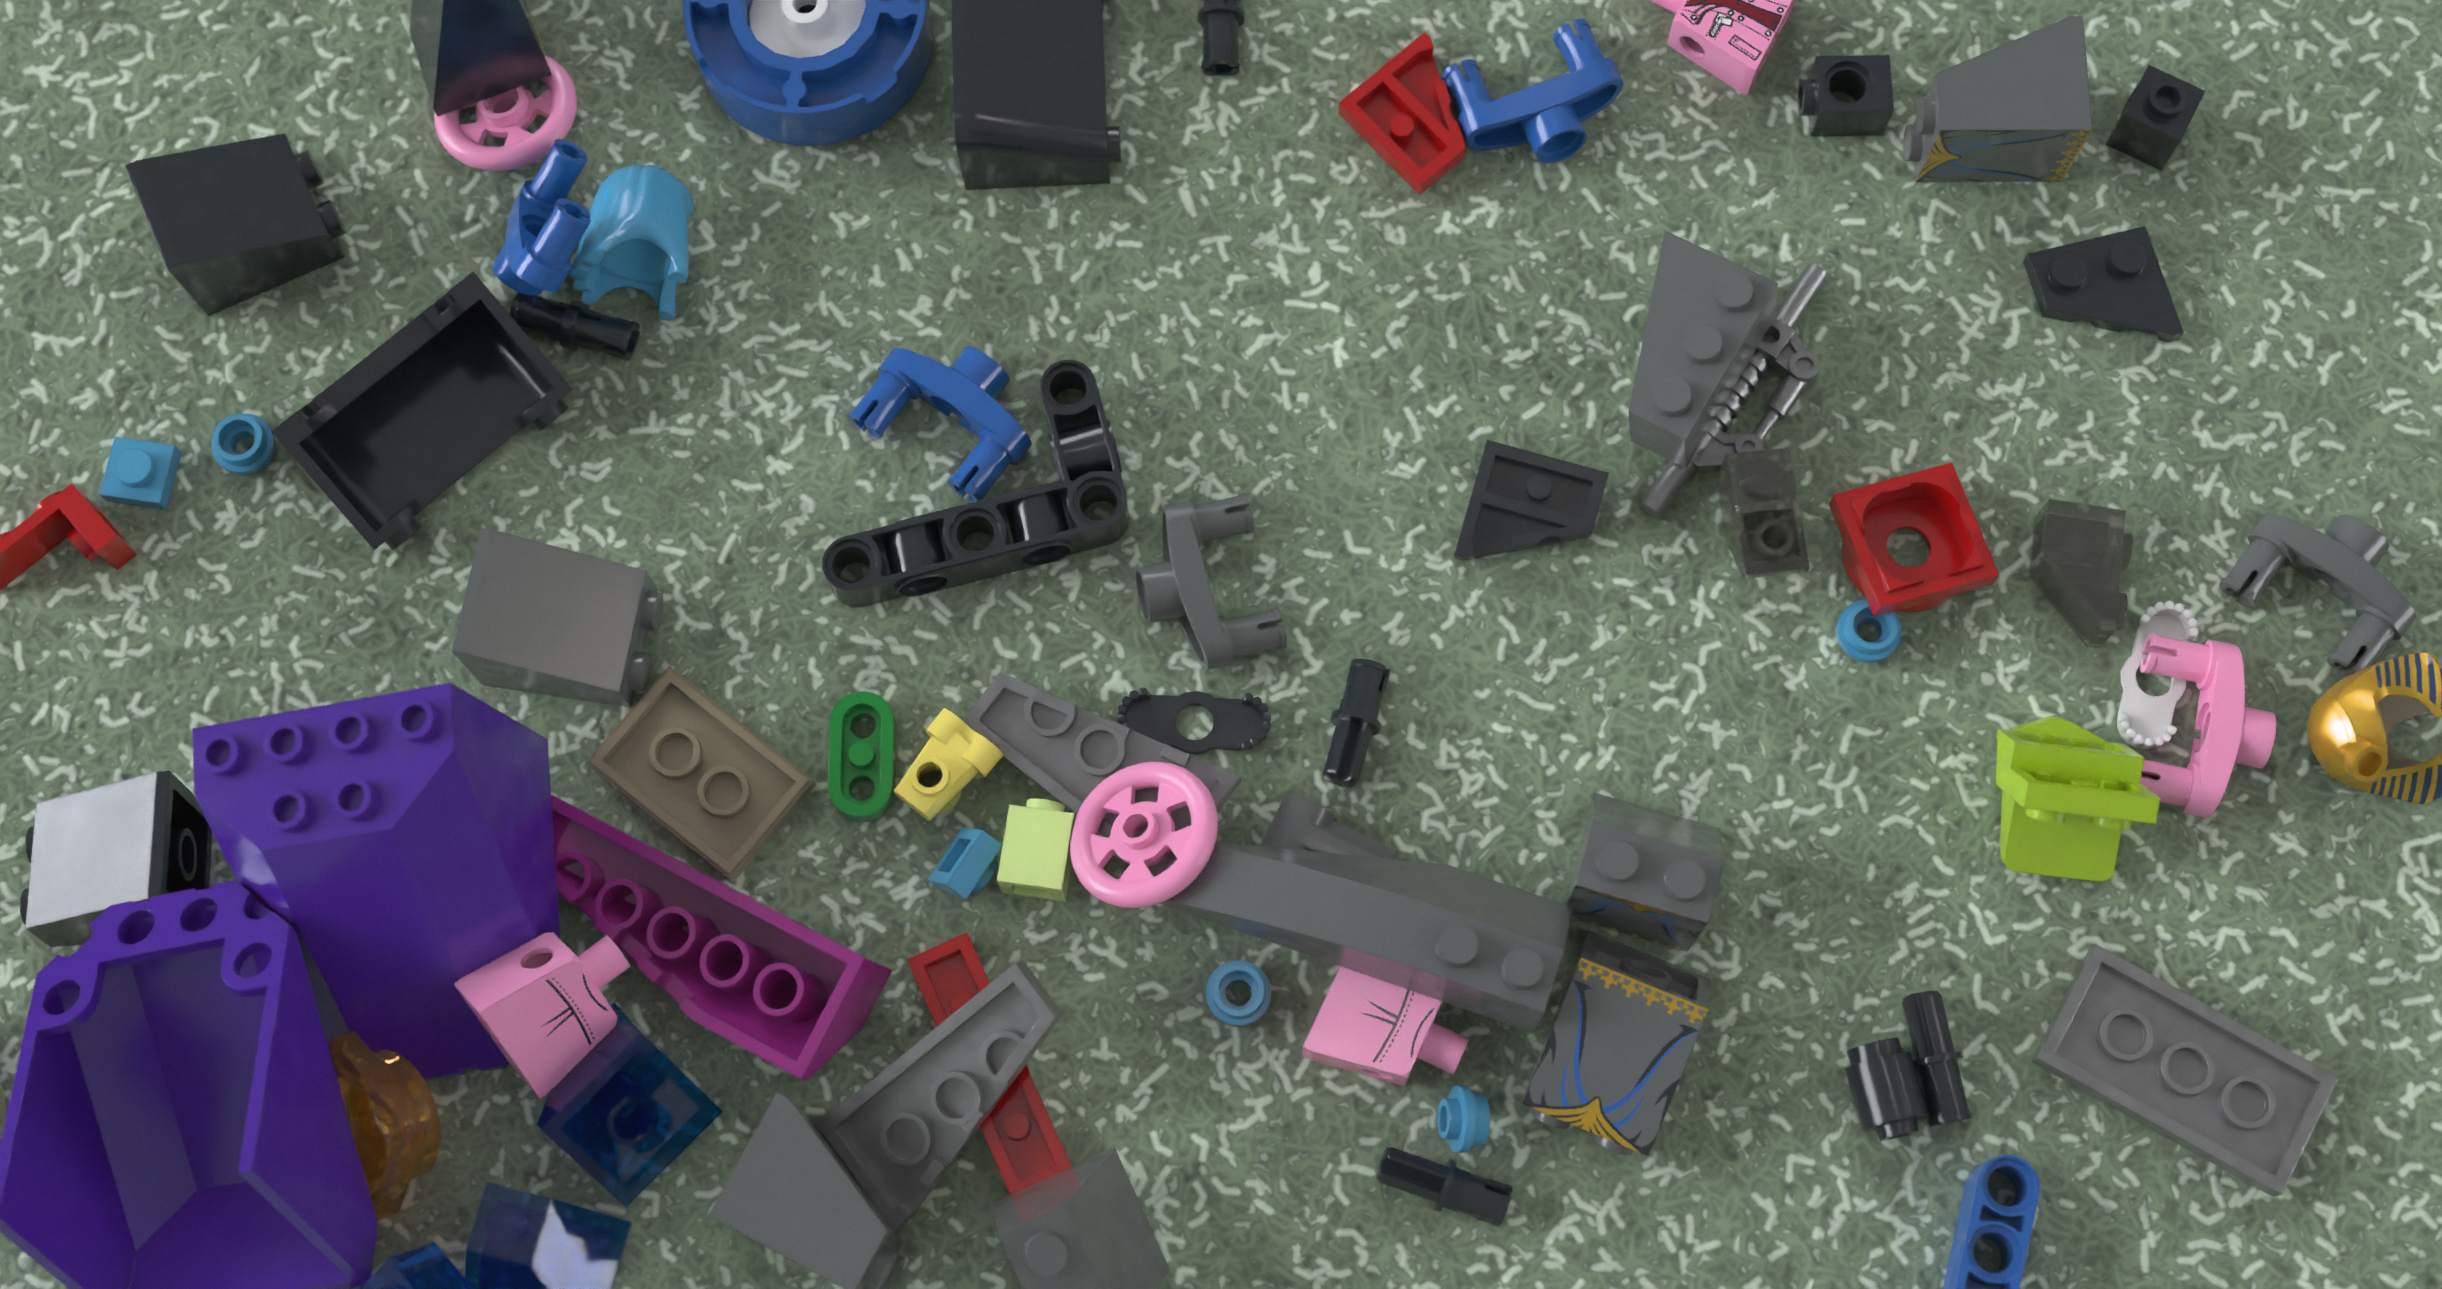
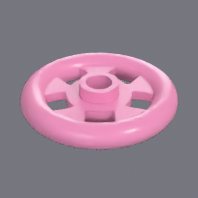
M545 55L552 73L551 76L541 79L549 87L547 91L534 98L532 93L526 88L529 84L463 107H476V123L460 125L459 114L461 109L439 117L435 113V128L440 142L455 159L467 166L481 170H513L540 160L549 153L556 139L563 140L576 116L577 94L574 83L567 71L554 59ZM540 114L548 118L544 125L534 134L525 131L533 123L536 115ZM488 134L494 137L507 138L504 146L501 147L484 146L483 142Z
M1144 762L1131 765L1113 773L1097 785L1081 805L1072 826L1069 845L1070 858L1079 881L1093 896L1117 907H1148L1174 897L1197 878L1213 852L1218 833V815L1213 797L1207 786L1195 774L1172 763ZM1145 788H1159L1158 800L1156 803L1149 801L1135 803L1136 791ZM1187 805L1190 810L1192 824L1175 831V824L1170 813ZM1108 812L1118 814L1119 816L1113 823L1110 837L1098 836L1097 832L1105 815ZM1148 826L1144 834L1134 838L1143 827ZM1172 851L1177 860L1167 870L1154 877L1148 866L1162 862ZM1114 854H1117L1124 862L1130 864L1119 879L1112 877L1103 869Z

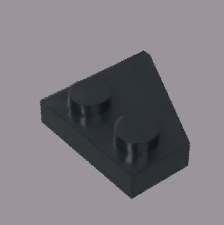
M2146 226L2029 253L2023 261L2042 317L2070 323L2086 321L2095 326V328L2121 332L2124 328L2158 335V340L2165 342L2177 341L2184 333Z
M1487 440L1454 558L1464 561L1591 537L1609 473Z

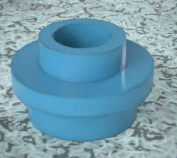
M231 415L223 419L214 430L211 442L212 454L217 463L232 474H253L263 469L271 461L276 450V437L271 432L273 431L272 428L256 415ZM246 437L254 438L255 443L250 450L243 454H236V445L241 439Z
M1867 599L1859 600L1849 605L1842 612L1836 626V636L1842 650L1851 658L1864 663H1875L1888 658L1899 645L1902 635L1901 623L1896 613L1891 612L1874 617ZM1861 623L1873 624L1879 632V639L1874 642L1864 641L1857 633V626Z
M1243 960L1226 962L1219 966L1209 977L1206 985L1207 1005L1211 1013L1226 1025L1233 1027L1251 1025L1261 1019L1269 1008L1271 1002L1269 979L1258 966L1251 962ZM1243 983L1249 987L1252 994L1246 1004L1236 1006L1227 1000L1226 991L1232 984Z
M1455 1085L1451 1089L1449 1097L1443 1098L1438 1107V1132L1442 1139H1448L1453 1152L1467 1153L1472 1146L1482 1147L1485 1145L1489 1135L1490 1109L1487 1097L1484 1093L1472 1092L1470 1087L1466 1085Z

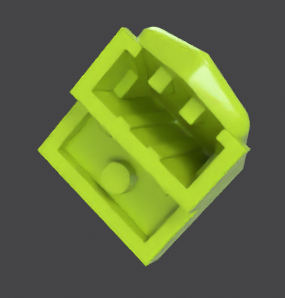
M2058 715L2022 724L2011 730H1997L1996 785L2002 789L2000 858L2003 864L2011 871L2097 882L2110 879L2115 870L2121 831L2131 830L2132 821L2156 824L2160 797L2140 783L2145 757L2126 744L2106 742L2098 735Z

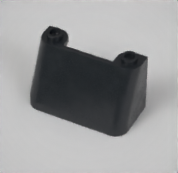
M951 0L954 131L965 190L1110 184V163H1121L1120 127L1108 126L1103 33L1104 0Z
M472 272L433 305H430L415 319L271 432L374 550L385 542L393 551L422 527L415 517L425 506L519 430L533 423L541 431L569 408L562 398L573 389L478 276Z

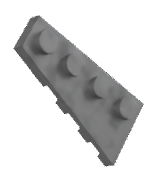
M999 672L962 720L972 730L993 743L1007 760L1076 814L1088 795L1103 780L1123 768L1139 763L1167 762L1189 770L1207 786L1215 802L1217 812L1243 780L1240 776L1208 764L1185 752L1151 739L1128 727L1103 718L1002 672ZM1145 788L1136 791L1135 803L1144 801L1156 803L1159 788ZM1187 805L1171 811L1170 815L1175 824V831L1191 826V814ZM1108 812L1102 820L1098 831L1106 838L1110 837L1113 823L1119 816L1118 814ZM1148 826L1143 827L1134 838L1144 834ZM1170 854L1162 862L1148 866L1154 876L1164 872Z
M1024 961L1013 964L817 1124V1127L895 1233L903 1229L1063 1016L1062 1011Z

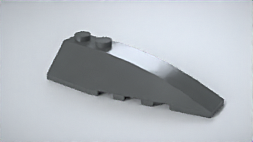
M1222 842L1215 843L1213 852L1204 869L1189 886L1174 897L1159 903L1532 1033L1545 1012L1564 952L1573 907L1447 864ZM1172 851L1166 864L1165 870H1167L1177 860L1176 856Z

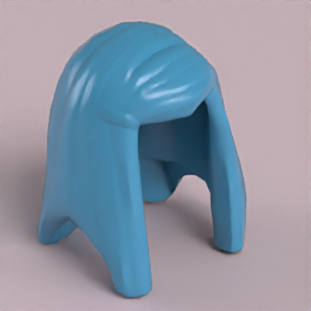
M640 164L620 168L602 182L589 211L591 222L581 237L576 257L568 275L573 278V290L583 291V303L592 305L602 295L614 290L636 289L643 291L655 300L660 319L671 321L675 318L676 282L685 283L689 273L687 218L691 217L695 209L691 192L684 185V182L676 178L675 174L669 172L666 168L656 165L643 166Z

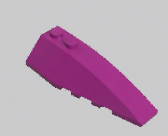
M551 795L557 890L569 902L578 906L595 923L594 926L604 936L610 937L615 944L638 964L636 967L653 983L661 986L679 1004L678 1007L692 1021L804 1081H807L863 1029L892 970Z

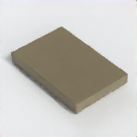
M671 666L663 672L585 762L589 768L732 883L735 882L817 785L811 777Z

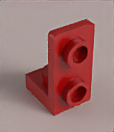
M71 483L64 490L52 493L40 501L34 513L11 532L0 534V591L67 537L90 562L93 563L101 556L117 570L138 554L95 503Z

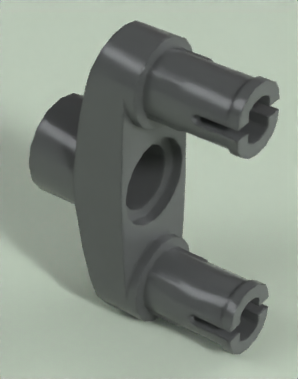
M1245 493L1238 494L1235 497L1193 505L1190 500L1165 504L1162 516L1164 562L1137 568L1135 573L1139 602L1146 622L1151 624L1177 618L1195 658L1205 670L1232 665L1233 658L1287 647L1285 626L1278 625L1279 622H1282V616L1278 608L1226 621L1222 615L1218 616L1200 551L1201 542L1254 532L1252 510L1245 509L1250 504Z
M2345 514L2339 515L2326 535L2283 516L2263 515L2248 535L2247 539L2250 545L2226 578H2223L2219 583L2220 589L2228 596H2231L2235 591L2240 590L2245 581L2249 579V582L2236 598L2237 602L2249 608H2254L2257 605L2260 596L2283 565L2291 566L2313 582L2321 579L2330 587L2329 593L2356 610L2355 613L2358 618L2334 653H2331L2327 658L2328 664L2339 671L2342 666H2348L2357 654L2344 675L2346 676L2374 665L2391 640H2400L2416 618L2415 610L2407 598L2375 568L2390 546L2388 540L2370 524Z

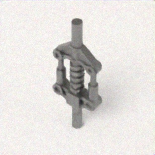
M1813 263L1807 264L1777 307L1776 317L1687 468L1673 461L1669 462L1639 505L1645 514L1660 520L1693 471L1705 473L1754 468L1760 463L1764 452L1763 440L1776 421L1783 420L1801 393L1815 385L1819 374L1820 361L1818 357L1806 350L1793 327L1827 280L1828 274L1823 268ZM1769 370H1774L1784 378L1764 406L1766 413L1752 433L1730 435L1723 433L1732 425V419L1738 416L1742 410L1741 406L1747 403L1751 397L1750 393L1757 389L1760 384L1759 380H1762Z

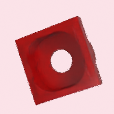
M1952 462L1833 495L1829 503L1843 539L1842 559L1845 570L1855 587L1866 597L1874 617L1895 611L1909 613L1927 611L1943 604L1953 595L1992 585L1999 576V572ZM1901 529H1910L1918 532L1928 543V559L1917 567H1905L1896 563L1890 557L1887 550L1888 537L1893 532Z

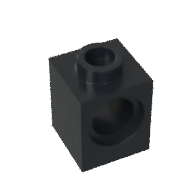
M1890 55L1816 56L1808 79H1801L1799 82L1797 98L1799 115L1809 116L1810 137L1883 136L1894 112ZM1832 92H1844L1850 95L1855 102L1846 103L1839 101L1832 95Z
M2148 65L2131 93L2105 145L2161 171L2182 140L2205 90Z

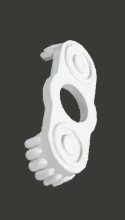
M2167 601L2165 604L2158 602L2154 607H2149L2139 621L2140 625L2137 629L2132 655L2126 660L2121 670L2123 694L2117 716V728L2120 736L2129 745L2136 748H2158L2162 744L2167 743L2177 731V728L2172 726L2171 723L2176 702L2185 691L2186 680L2171 677V687L2166 694L2150 696L2138 687L2136 671L2140 666L2141 659H2148V655L2142 654V650L2149 633H2157L2159 636L2188 642L2198 635V629L2194 628L2197 625V621L2191 618L2192 612L2190 610H2184L2183 604L2178 603L2174 606L2173 601Z

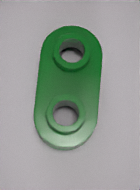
M866 691L854 692L843 697L833 708L829 722L828 793L838 812L845 818L855 822H869L881 817L891 807L895 797L893 791L896 785V720L890 706L882 697ZM871 719L876 723V728L872 735L866 738H859L853 734V728L859 720ZM863 780L872 782L875 788L870 798L856 800L852 797V789L856 783Z

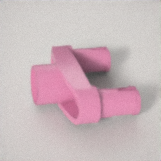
M2151 632L2146 637L2142 654L2148 655V659H2141L2140 671L2145 674L2153 673L2196 682L2200 694L2195 729L2201 730L2200 739L2193 738L2191 760L2186 768L2144 759L2140 783L2160 797V802L2178 806L2180 813L2209 818L2224 795L2234 764L2254 768H2263L2266 765L2274 745L2276 716L2273 712L2245 707L2244 664L2240 648L2237 645L2215 640H2207L2203 645L2163 637Z

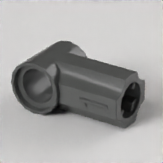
M1286 794L1260 845L1263 847L1395 859L1398 852L1337 823L1336 816L1313 801L1294 794Z

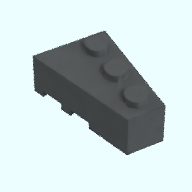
M1664 232L1628 411L1630 439L1632 442L1687 468L1777 315L1778 282L1672 233Z

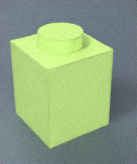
M1037 798L1028 799L1026 807L1009 804L997 883L1002 893L1066 902L1072 866L1069 845L1075 815L1074 813L1064 812L1065 805L1056 801Z

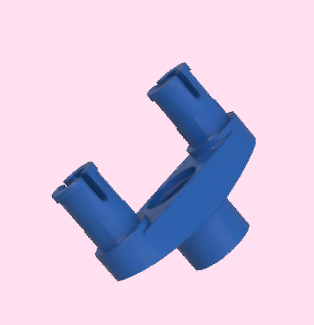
M1574 20V27L1578 34L1574 35L1569 23L1560 26L1553 35V41L1559 48L1570 73L1532 85L1497 100L1492 99L1481 77L1476 61L1472 59L1462 61L1465 75L1461 74L1456 63L1445 69L1441 80L1445 81L1446 87L1460 114L1457 122L1470 148L1478 151H1491L1530 143L1537 160L1542 163L1562 161L1580 150L1587 138L1581 122L1609 106L1618 97L1624 85L1613 60L1604 58L1587 20Z
M562 139L554 141L534 180L525 181L510 210L505 244L498 254L492 269L501 282L519 293L536 296L541 294L543 290L553 293L558 292L572 267L570 257L591 222L590 213L583 206L566 199L587 163L586 153L569 141Z
M970 346L964 348L950 368L916 352L903 348L893 349L878 368L880 377L855 409L851 410L848 414L849 419L863 432L870 428L868 431L869 436L877 440L883 437L884 431L909 399L917 400L920 398L947 417L951 413L960 417L961 420L958 424L976 435L980 442L957 472L951 475L948 479V484L963 498L967 493L970 494L967 499L971 503L984 500L986 494L1008 465H1017L1032 446L1029 436L1021 425L996 401L997 397L1010 382L1008 374L988 355Z

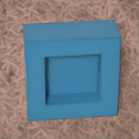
M115 437L99 495L107 502L167 510L182 452L175 445Z
M962 827L927 878V881L948 895L967 899L971 892H979L993 876L997 867L994 857L1003 844L984 830Z

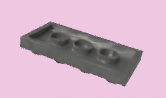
M2097 944L2089 948L2031 1060L2032 1063L2272 1197L2282 1195L2339 1078Z

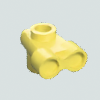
M943 708L925 730L930 736L929 740L893 791L897 797L928 821H931L937 814L946 812L954 807L961 796L962 789L977 774L985 778L1003 756V753L993 743L972 730L958 716L946 708ZM933 770L942 771V779L936 786L924 787L919 783L921 777L927 772Z

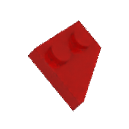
M1425 32L1343 98L1338 105V114L1419 195L1461 162L1465 157L1466 150L1458 122L1453 119L1451 113V100L1445 81H1441L1433 56L1434 46L1432 40Z

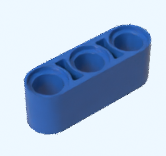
M2001 1155L1977 1166L1969 1174L1964 1187L1943 1289H2020L2040 1195V1181L2036 1171L2027 1161L2013 1155ZM1992 1172H1999L2012 1181L2015 1188V1199L2010 1207L1996 1203L1990 1196L1988 1179ZM1979 1237L1993 1241L1999 1248L2001 1264L1995 1273H1989L1981 1269L1975 1261L1973 1247Z

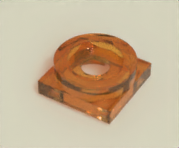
M355 1031L333 1038L329 1051L377 1221H380L398 1213L410 1181L427 1174L434 1167L441 1147L440 1120L433 1096L418 1070L405 1057L394 1051L380 1049L372 1052ZM373 1112L375 1113V1115H376V1117H377V1119H378V1121H379V1123H380V1126H381V1129H382L383 1134L381 1133V1131L379 1130V1128H378V1126H377V1123H376V1121H375Z

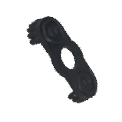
M1142 687L1138 692L1135 690L1131 691L1129 697H1123L1122 704L1118 706L1119 715L1117 720L1119 724L1189 754L1206 753L1211 749L1250 750L1259 746L1266 739L1267 733L1271 729V714L1268 712L1267 704L1262 703L1260 697L1253 698L1251 693H1246L1242 699L1214 698L1210 694L1199 691L1185 692L1179 696L1151 695L1146 688ZM1188 706H1202L1211 713L1214 724L1211 732L1206 737L1199 740H1190L1179 733L1176 727L1177 716Z

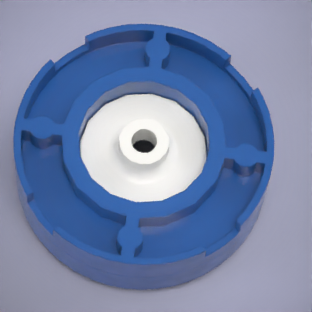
M929 0L683 1L684 26L687 38L704 82L714 100L723 111L744 128L764 138L785 144L799 146L829 145L851 140L876 129L891 119L912 98L927 72L932 56L934 24Z

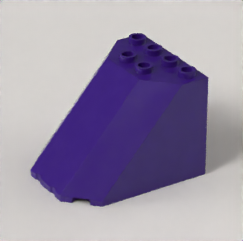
M452 683L192 728L194 795L237 882L248 890L262 905L271 912H275L295 930L328 1046L371 1083L381 1088L402 1085L404 1081L413 1079L427 1081L465 1075L466 1071L476 1069L490 1071L506 1068L509 1062L456 989L454 983L544 933L553 932L561 940L548 740Z
M235 880L214 884L211 888L196 891L194 888L154 896L147 901L137 903L129 901L110 905L90 924L92 928L91 938L70 957L57 955L36 975L0 1143V1233L68 1289H349L370 1285L378 1221L295 930L275 912H271Z

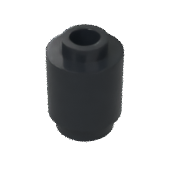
M1899 1038L1879 1040L1848 1050L1847 1055L1851 1066L1847 1067L1845 1072L1863 1132L1877 1130L1880 1141L1896 1139L1919 1132L1916 1120L1929 1114L1910 1052L1902 1051Z

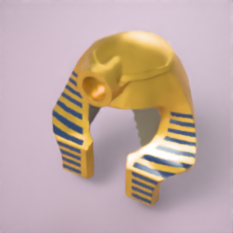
M2420 652L2376 663L2341 679L2314 703L2307 721L2308 739L2314 755L2331 778H2335L2339 782L2358 790L2415 804H2427L2442 797V754L2435 755L2426 762H2420L2403 756L2389 741V733L2394 726L2402 724L2405 720H2412L2415 715L2421 716L2423 712L2432 711L2437 718L2442 717V666L2434 654Z

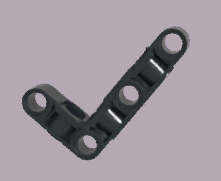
M1073 359L1060 360L1048 367L1040 381V392L1050 432L1048 433V439L1053 451L1060 481L904 519L888 526L844 536L835 540L826 549L822 558V570L834 596L842 604L851 607H865L901 597L921 596L1056 562L1068 555L1107 546L1118 541L1126 533L1129 525L1127 497L1121 477L1122 468L1109 419L1105 417L1096 379L1091 369L1084 363ZM1066 389H1077L1085 394V397L1074 405H1063L1055 400V397ZM1105 501L1116 507L1115 512L1105 520L1096 521L1084 515L1085 510L1095 502ZM975 532H985L994 537L992 543L981 551L972 552L962 547L964 540ZM862 562L870 566L868 574L860 581L847 583L839 579L844 568L852 563Z

